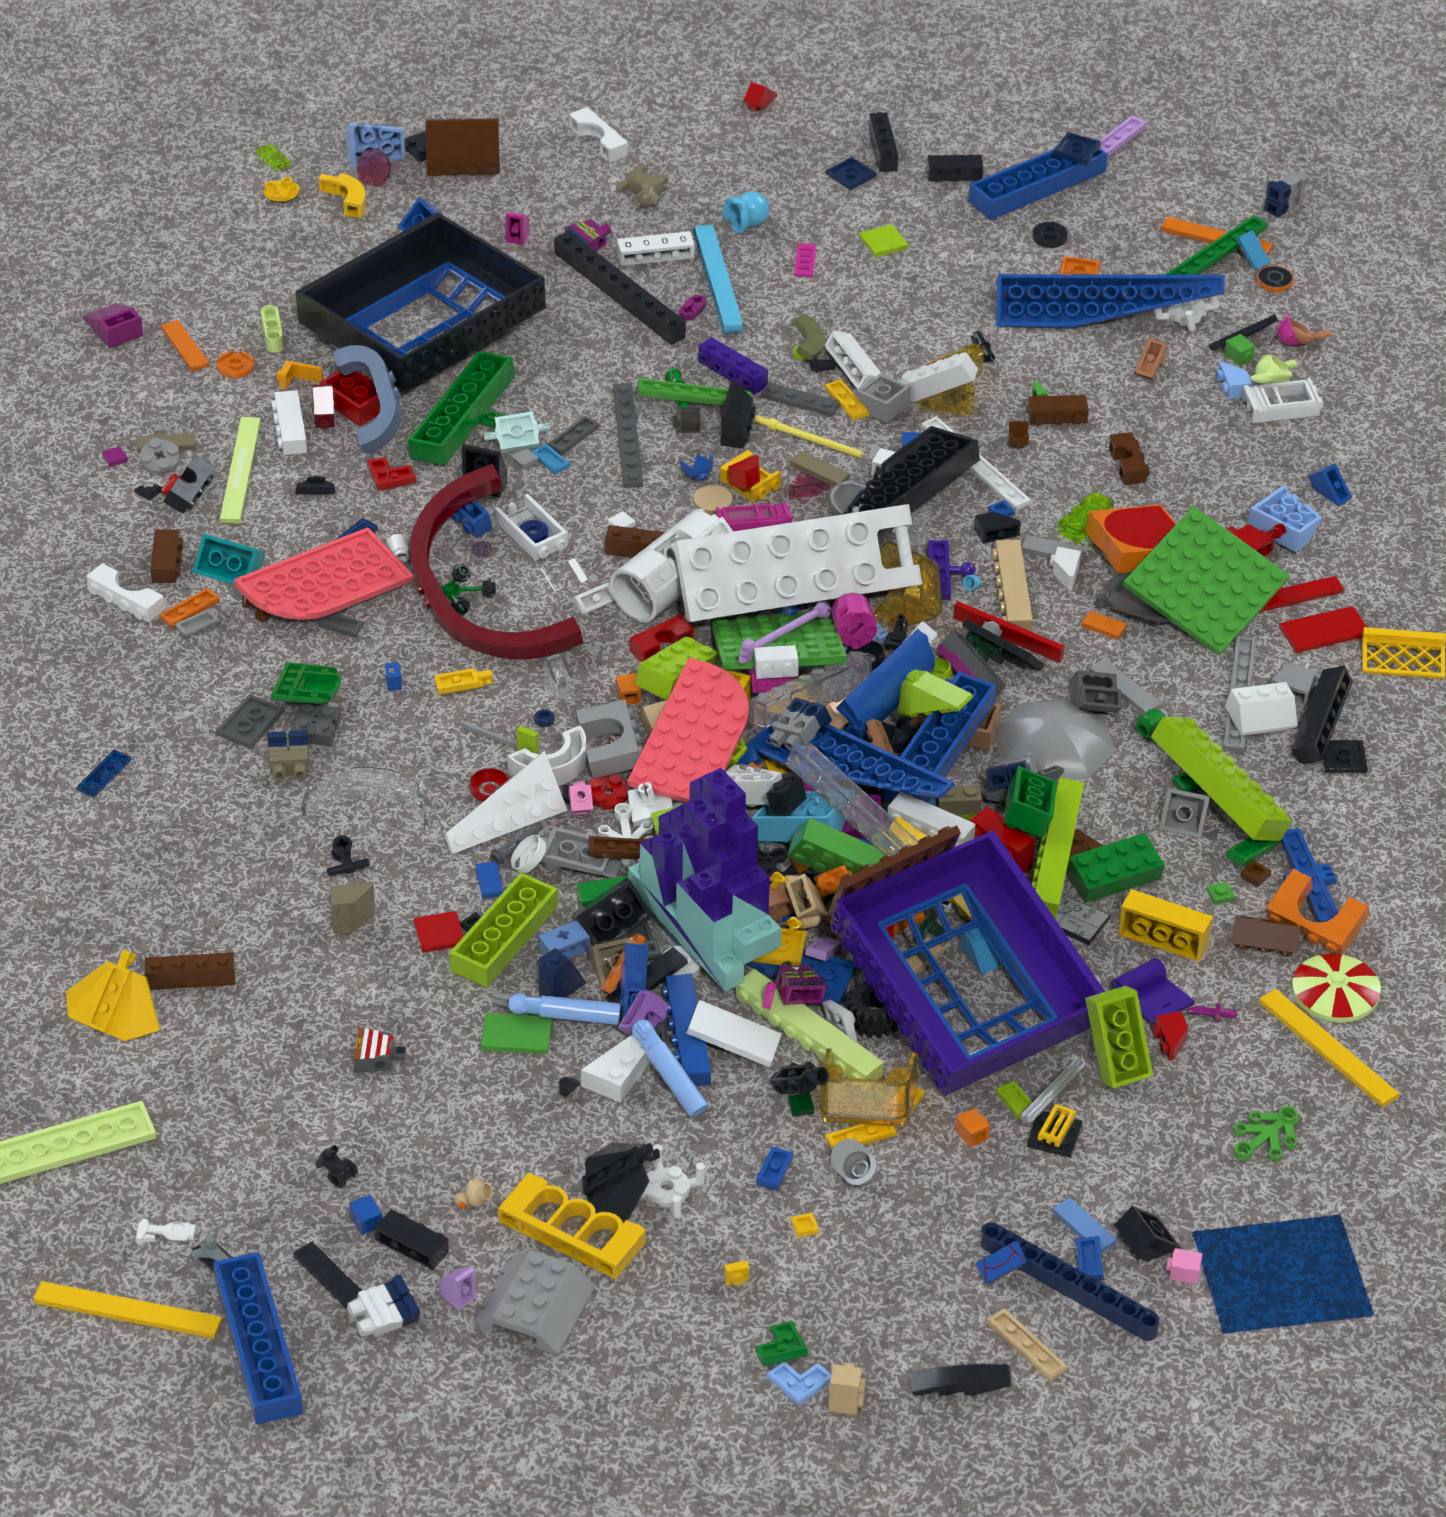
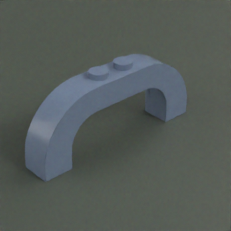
M365 346L343 347L333 351L339 370L344 376L360 370L371 372L380 401V412L377 418L369 425L356 429L361 448L366 454L372 453L384 447L399 429L402 416L399 403L401 395L398 388L394 386L396 382L394 373L390 372L377 352Z

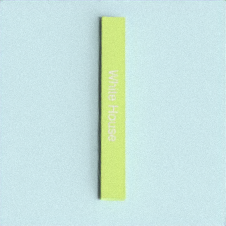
M241 417L220 523L240 524L261 423L260 418Z

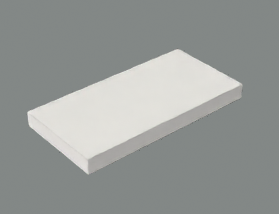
M701 1000L698 1001L687 1030V1034L767 1067H770L782 1034Z

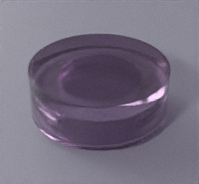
M486 541L476 542L472 546V553L478 558H486L492 554V545Z

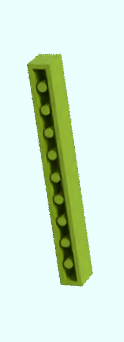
M1062 777L1059 778L1056 789L1052 821L1044 837L1041 839L1032 882L1033 888L1055 919L1062 895L1084 787L1083 782Z

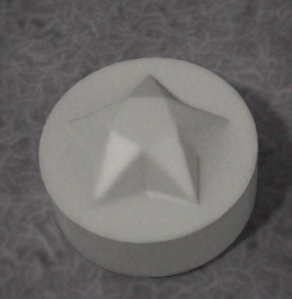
M985 621L982 625L984 629L999 637L1003 632L999 629V624L994 621Z

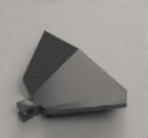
M1132 572L1117 573L1108 580L1109 597L1102 593H1095L1096 601L1094 603L1096 608L1111 607V611H1120L1159 623L1171 622L1122 586L1123 581Z

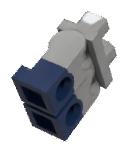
M1292 170L1289 174L1285 175L1284 179L1278 182L1273 180L1268 182L1264 210L1279 218L1295 208L1296 205L1300 206L1303 203V198L1307 196L1305 184L1309 182L1310 176L1303 171L1296 173Z
M795 697L778 718L777 722L775 721L771 725L774 733L769 739L773 746L780 747L784 743L789 751L795 752L799 746L807 748L810 744L809 741L815 737L818 729L822 725L828 726L832 718L825 705Z
M1033 752L997 759L995 761L996 764L986 770L991 790L1008 787L1018 766L1035 773L1038 772Z

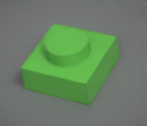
M1040 382L1033 383L1032 396H1048L1047 390L1043 388Z
M1227 881L1207 886L1206 891L1214 905L1235 901V895Z

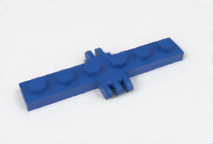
M1300 828L1287 830L1280 842L1292 868L1312 878L1313 889L1306 898L1317 923L1329 921L1338 914V911L1326 886L1337 883V878L1334 876L1335 874L1330 864L1316 865ZM1289 873L1283 875L1284 881L1289 875Z

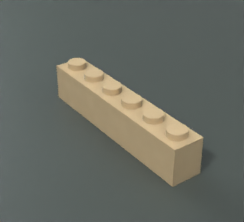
M996 540V548L992 549V560H996L994 562V574H998L996 575V587H1000L998 588V600L1002 601L1000 602V614H1004L1002 620L1032 632L1033 620L1020 540Z

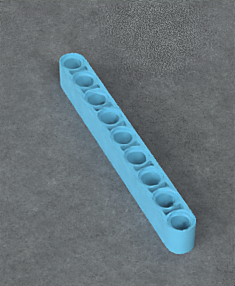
M713 224L694 226L693 233L694 237H696L697 249H700V259L703 260L702 265L704 271H706L707 282H710L709 288L711 294H713L714 305H717L716 312L718 317H720L721 328L724 329L723 334L742 332L741 315Z

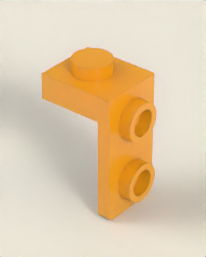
M286 360L282 369L277 372L279 388L287 389L293 377L321 382L323 380V368Z

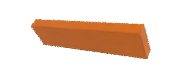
M179 320L161 325V330L191 372L209 367V361Z

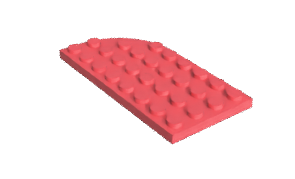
M367 527L236 578L234 586L254 606L270 614L289 619H319L413 582L414 575Z
M689 657L627 780V786L638 789L639 785L643 783L645 789H647L645 782H649L654 794L686 803L689 801L691 781L719 768L726 771L745 732L749 718L748 699L743 687L736 678L716 665Z

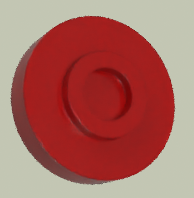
M486 768L479 770L470 778V793L477 800L484 802L490 795L480 792L479 787L481 784L495 782L501 787L509 780V777L498 769ZM487 784L483 790L486 793H493L496 791V786Z

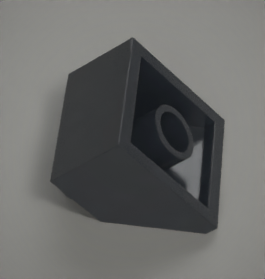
M1131 1206L1114 1224L1119 1232L1118 1237L1131 1248L1129 1250L1130 1253L1138 1260L1143 1259L1149 1262L1174 1252L1175 1248L1181 1249V1246L1157 1215L1135 1206Z

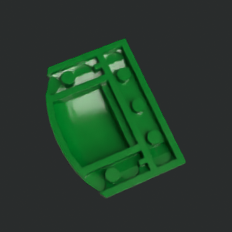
M286 662L271 694V700L318 705L327 704L336 696L341 687V674H335L337 668L332 666Z

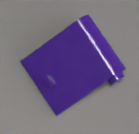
M1158 958L1145 962L1113 979L1111 982V990L1127 986L1137 991L1142 1017L1151 1025H1155L1157 1015L1183 1011L1195 1004L1192 998L1166 978L1165 966Z

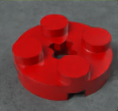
M612 774L589 780L593 806L596 805L604 810L615 809L617 804L628 800L627 791H629V787L620 775ZM605 791H612V792H611V795H607V793H604V792H605Z

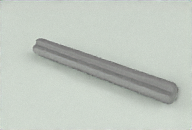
M1076 1057L1020 1115L1023 1124H1031L1086 1067L1083 1057Z

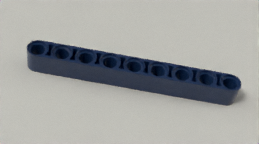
M989 1222L982 1226L980 1245L985 1251L993 1254L1012 1242L1018 1241L1028 1263L1017 1269L1140 1339L1151 1341L1157 1337L1160 1318L1152 1310L997 1223Z

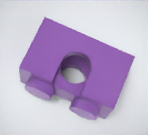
M639 991L618 1028L626 1035L631 1036L634 1023L645 1019L646 1015L648 1016L647 1021L655 1028L657 1023H661L666 1018V1012L670 1006L652 991Z

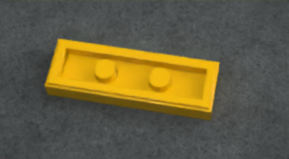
M841 379L824 385V389L836 401H840V407L852 421L870 415L863 403Z
M885 1116L826 1134L825 1139L831 1150H833L835 1145L842 1140H857L864 1146L896 1136L897 1131L889 1117Z

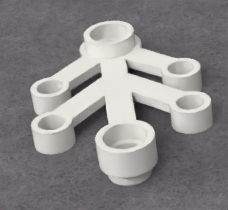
M619 803L615 806L614 815L616 819L620 820L622 835L612 830L608 825H601L598 828V834L600 837L641 839L645 834L653 831V823L650 821L642 822L640 827L631 835L629 825L632 812L631 806L627 803ZM647 836L644 839H650L653 836ZM621 859V863L626 867L637 864L638 860Z

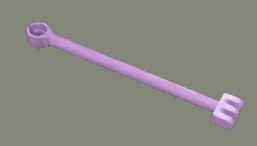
M819 601L812 611L761 639L753 641L748 638L742 642L743 648L740 651L741 656H739L738 661L740 663H747L752 660L754 648L763 647L816 617L821 619L828 618L831 614L829 612L832 610L831 607H829V604Z

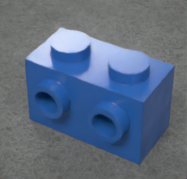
M477 501L469 503L452 515L453 520L456 523L459 522L468 534L471 533L476 539L492 529L489 513Z

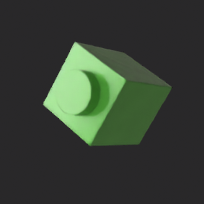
M1239 334L1226 340L1225 355L1240 366L1244 363H1250L1254 359L1255 345L1243 335Z

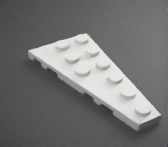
M545 751L444 834L452 854L568 811Z

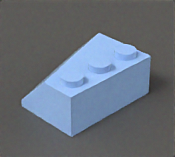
M349 123L345 127L347 157L352 168L405 158L403 128Z
M1283 485L1251 507L1248 525L1259 530L1269 531L1275 525L1283 523L1287 533L1282 534V537L1279 539H1274V542L1289 550L1298 552L1308 544L1322 517L1308 505L1301 504L1299 497L1288 493V488Z

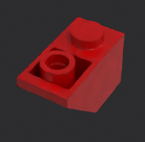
M1181 1011L1157 1015L1155 1025L1152 1026L1154 1038H1158L1160 1041V1051L1163 1055L1168 1054L1169 1061L1174 1060L1187 1041L1188 1025Z

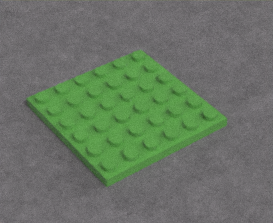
M1193 506L1123 581L1122 586L1212 652L1221 655L1289 580L1290 575Z
M806 612L790 616L786 613H780L777 616L760 614L756 617L740 615L736 618L718 617L711 619L712 632L722 669H753L754 652L752 660L747 663H740L738 661L739 656H741L740 651L743 648L742 642L748 638L757 641L803 616ZM831 614L828 618L821 619L816 617L763 646L795 645L798 655V666L847 664V655L840 635L836 631Z

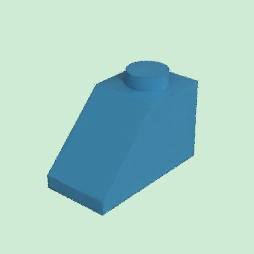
M978 928L960 935L959 947L981 975L1000 968L998 957Z

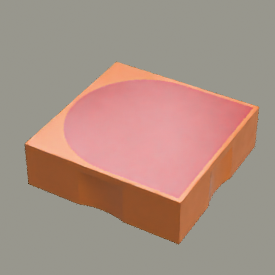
M1161 504L1089 511L1085 532L1096 546L1104 552L1106 559L1118 574L1130 573L1171 531L1176 522Z

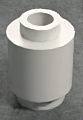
M394 534L387 540L388 549L400 561H408L410 549L406 537L402 534Z

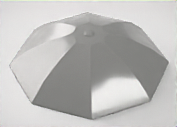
M1066 699L1018 704L1000 722L995 735L1000 758L1033 752L1038 771L1058 765L1064 769V773L1060 777L1070 780L1090 778L1115 752L1105 719L1088 710H1079L1074 703Z

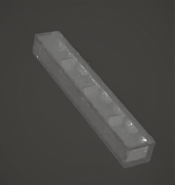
M855 651L847 656V664L825 665L819 669H813L808 674L800 675L792 681H786L781 686L773 687L772 690L765 693H759L758 696L750 699V723L767 728L775 721L777 722L778 718L795 697L820 704L859 686L871 674L872 657Z
M809 742L792 747L786 765L881 853L893 856L899 853L902 847L909 844L914 846L919 843L813 744Z

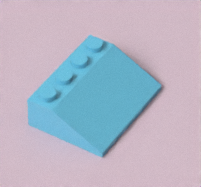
M805 791L807 799L788 816H772L769 810L770 807L763 805L751 818L758 825V841H764L767 844L775 841L791 843L794 834L808 818L842 831L854 792Z

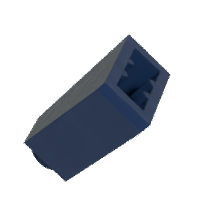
M556 948L539 958V994L541 996L566 998L586 984L585 979L572 961Z

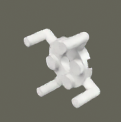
M1210 297L1211 303L1207 304L1199 299L1172 305L1169 307L1168 312L1165 313L1162 312V308L1154 309L1155 316L1159 320L1170 319L1173 323L1178 322L1180 326H1187L1189 331H1194L1196 328L1195 324L1201 321L1200 318L1203 315L1204 317L1206 316L1207 311L1215 310L1219 307L1218 297Z
M656 1144L653 1146V1151L656 1148L659 1149L660 1158L653 1161L655 1170L647 1173L650 1182L641 1198L646 1197L652 1203L654 1202L662 1207H669L672 1216L679 1218L681 1216V1203L689 1195L690 1188L701 1186L705 1183V1164L697 1163L696 1177L688 1179L681 1168L677 1166L664 1168L662 1163V1146ZM669 1184L673 1188L671 1190H664L661 1186Z

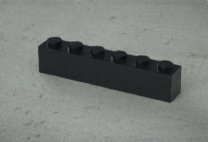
M1345 665L1323 669L1318 679L1317 686L1292 745V754L1301 764L1319 762L1324 758L1353 683Z

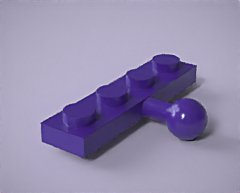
M928 540L930 599L951 600L950 574H961L963 577L974 575L976 571L975 566L970 562H965L961 566H950L948 540Z

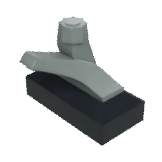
M206 1235L204 1241L193 1247L190 1254L194 1258H198L213 1273V1262L233 1258L215 1241L212 1235Z

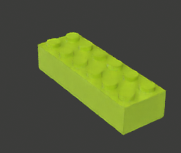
M520 873L449 953L450 971L487 988L558 907V889L524 873Z

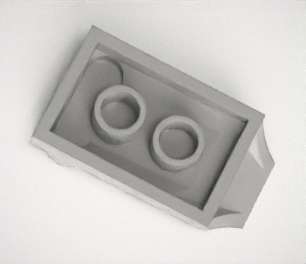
M553 827L546 843L545 854L541 859L544 867L549 870L555 871L565 867L610 878L616 877L621 865L620 859L590 857L588 835L558 827Z

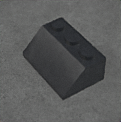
M735 381L730 382L721 416L720 446L744 449L745 442L749 443L750 431L748 430L752 431L753 419L751 418L756 416V407H753V398Z
M625 878L572 913L574 918L578 920L590 936V941L593 945L622 938L654 917L636 887L628 878Z

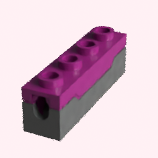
M952 630L936 648L942 654L940 658L950 662L954 674L957 675L958 672H962L995 684L996 697L1007 686L963 635Z

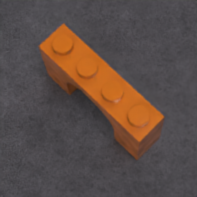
M1292 869L1266 907L1268 919L1301 924L1300 934L1305 936L1310 943H1319L1330 953L1335 954L1337 952L1343 955L1368 919V905L1349 896L1338 914L1331 920L1320 923L1309 921L1300 914L1299 909L1313 889L1312 878Z

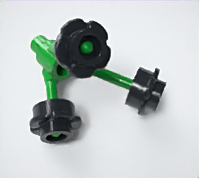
M463 563L460 565L456 564L453 567L452 581L445 585H440L444 595L452 600L451 606L460 615H465L468 612L470 602L463 597L456 598L455 596L459 592L483 591V597L489 596L490 598H492V594H496V583L492 582L491 578L483 580L482 586L459 587L458 584H455L456 582H466L472 576L469 567Z

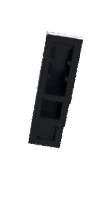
M1009 1364L954 1365L911 1373V1390L914 1396H922L938 1392L940 1396H948L964 1392L965 1396H974L1012 1386L1011 1367Z

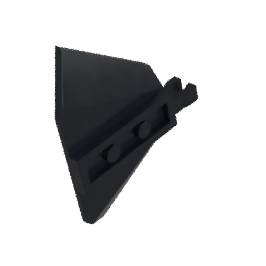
M611 1143L587 1157L585 1161L586 1175L582 1176L583 1194L587 1196V1201L595 1208V1214L609 1212L617 1215L622 1223L629 1220L650 1182L643 1162L655 1161L660 1158V1150L656 1148L653 1151L651 1143L646 1145L640 1143Z

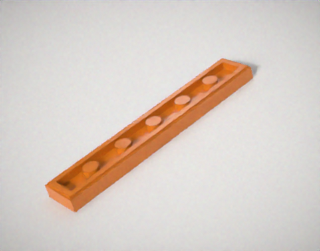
M1168 216L1161 227L1163 232L1210 244L1227 233V231ZM1258 240L1268 256L1273 243Z

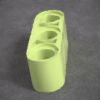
M267 305L261 309L266 349L269 352L276 353L283 349V333L277 307Z

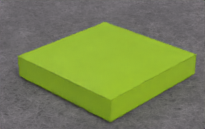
M892 224L859 233V238L875 258L908 249L909 246Z

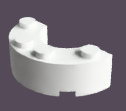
M581 726L563 732L562 748L555 753L546 755L558 786L575 779L585 767L586 735ZM524 748L508 755V774L514 777L539 754Z

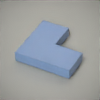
M782 1362L769 1371L766 1377L796 1404L801 1405L830 1384L831 1374L817 1363L800 1375L786 1362Z

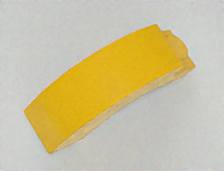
M343 173L339 177L325 174L320 175L319 191L343 196L345 198L343 201L344 215L362 218L366 210L365 189L362 183L356 178Z

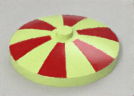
M1322 954L1307 959L1296 969L1292 981V992L1297 1003L1309 1014L1331 1022H1351L1367 1016L1376 1008L1380 999L1381 985L1375 972L1362 961L1342 954Z

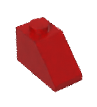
M750 82L743 102L748 104V108L754 111H758V109L764 110L778 94L766 86Z
M753 455L728 466L729 485L747 490L759 483V455Z

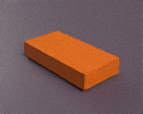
M1090 611L1082 621L1081 627L1119 640L1127 629V624Z

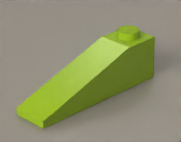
M915 669L902 682L898 713L900 716L914 718L918 716V713H924L927 716L937 710L941 713L960 711L973 698V695L927 671Z

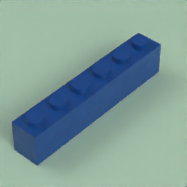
M693 975L666 976V985H662L663 999H668L665 1002L670 1006L666 1013L671 1015L668 1018L669 1031H674V1034H671L672 1047H677V1050H674V1056L695 1086L711 1085V1068L706 1042L687 1034L698 1004Z

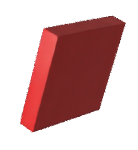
M456 911L413 918L422 953L454 948L464 937Z

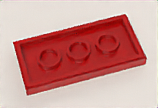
M1353 606L1279 623L1281 632L1295 653L1362 638L1364 627H1367Z

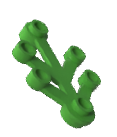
M1284 1106L1277 1113L1252 1111L1249 1114V1122L1252 1124L1237 1123L1234 1126V1133L1237 1136H1245L1247 1133L1259 1134L1249 1143L1241 1141L1235 1145L1234 1156L1240 1161L1250 1160L1253 1151L1268 1139L1270 1141L1269 1159L1272 1161L1281 1160L1283 1152L1279 1145L1278 1131L1283 1127L1286 1136L1283 1141L1284 1147L1294 1149L1297 1146L1293 1126L1299 1122V1114L1291 1106ZM1257 1116L1259 1119H1253L1252 1117ZM1262 1121L1274 1122L1271 1125H1257ZM1272 1153H1278L1279 1155L1274 1156Z

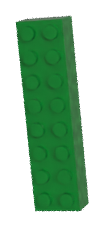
M478 351L409 437L408 444L411 459L446 465L514 379L513 357Z

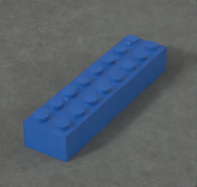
M1099 148L1088 166L1054 157L1055 149L971 183L969 202L992 220L1106 172L1108 154Z
M962 672L957 673L951 684L971 693L973 698L960 711L941 713L937 710L928 715L900 756L944 778L996 703L995 684ZM883 788V800L892 802L900 791ZM906 793L926 803H928L932 798L923 795Z
M256 1252L213 1262L216 1287L255 1424L258 1425L302 1415L301 1392L260 1253Z

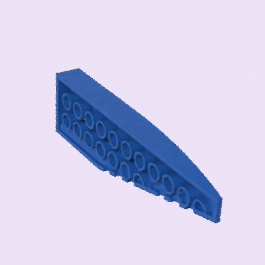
M998 274L996 326L1074 328L1224 294L1225 275Z
M783 712L746 744V746L752 744L758 754L801 774L939 799L955 786V783L947 778L830 724L828 726L822 725L818 729L815 737L809 741L810 744L807 748L799 746L793 752L789 751L784 743L780 747H775L769 739L774 733L771 725L775 721L777 722Z

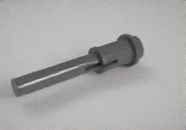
M537 822L513 841H507L498 849H493L490 854L491 862L497 861V864H503L505 859L514 853L516 847L525 838L537 834L543 829V825Z

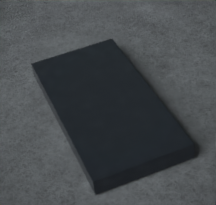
M965 619L962 624L973 635L1039 671L1045 666L1044 663L1031 653L970 620Z

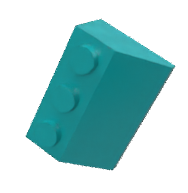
M203 534L192 572L234 584L236 578L262 568L266 551Z

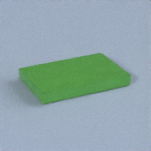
M486 1013L481 1050L548 1054L552 1018Z

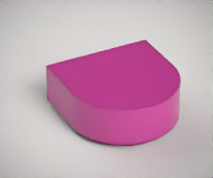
M767 983L762 1003L763 1008L771 1009L777 983Z

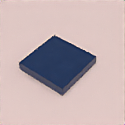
M1067 132L1054 150V157L1088 166L1100 148L1101 141Z
M854 157L840 162L825 172L826 175L848 190H852L877 177L875 171Z

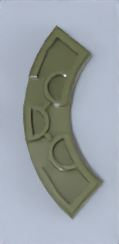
M805 314L796 317L793 324L806 337V341L798 345L797 352L811 361L822 353L826 342L825 334L819 324L809 315Z

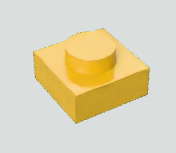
M747 1260L724 1265V1281L726 1285H741L749 1281V1265Z

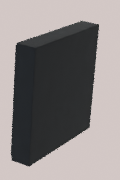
M1330 740L1323 758L1325 773H1367L1368 768L1363 740Z

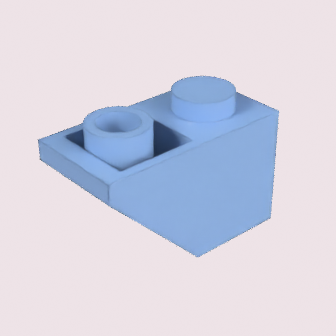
M1223 361L1219 362V368L1216 370L1217 381H1224L1221 383L1222 392L1226 393L1228 399L1241 398L1243 387L1245 385L1252 387V381L1247 371Z

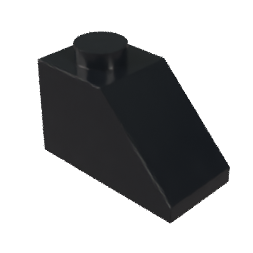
M989 512L975 515L974 530L982 544L1020 536L1021 522L1018 519L1003 514Z

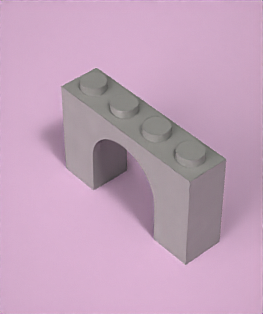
M625 699L577 711L579 724L585 732L586 739L605 734H618L621 736L611 744L586 750L592 777L598 778L633 769L642 752V746L640 745L632 707H627Z

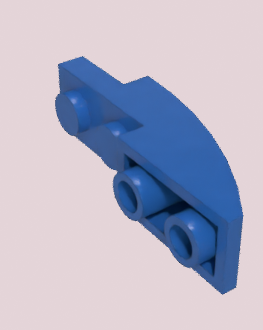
M625 943L624 963L621 965L620 981L621 1021L639 991H648L646 989L648 945Z

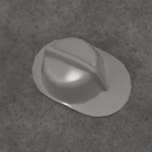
M846 1139L835 1145L831 1153V1164L848 1183L859 1186L875 1181L874 1177L877 1171L876 1159L860 1142Z

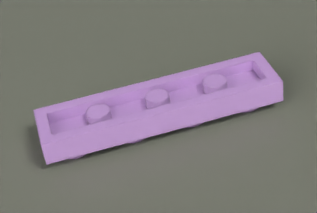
M1132 115L1100 139V148L1109 157L1146 129L1147 122Z

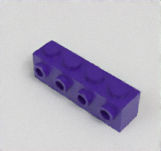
M710 337L698 346L699 363L728 380L735 381L740 387L756 395L767 385L768 369L718 340Z

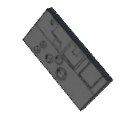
M1064 894L1061 895L1057 912L1058 924L1065 934L1089 946L1108 923L1111 916Z

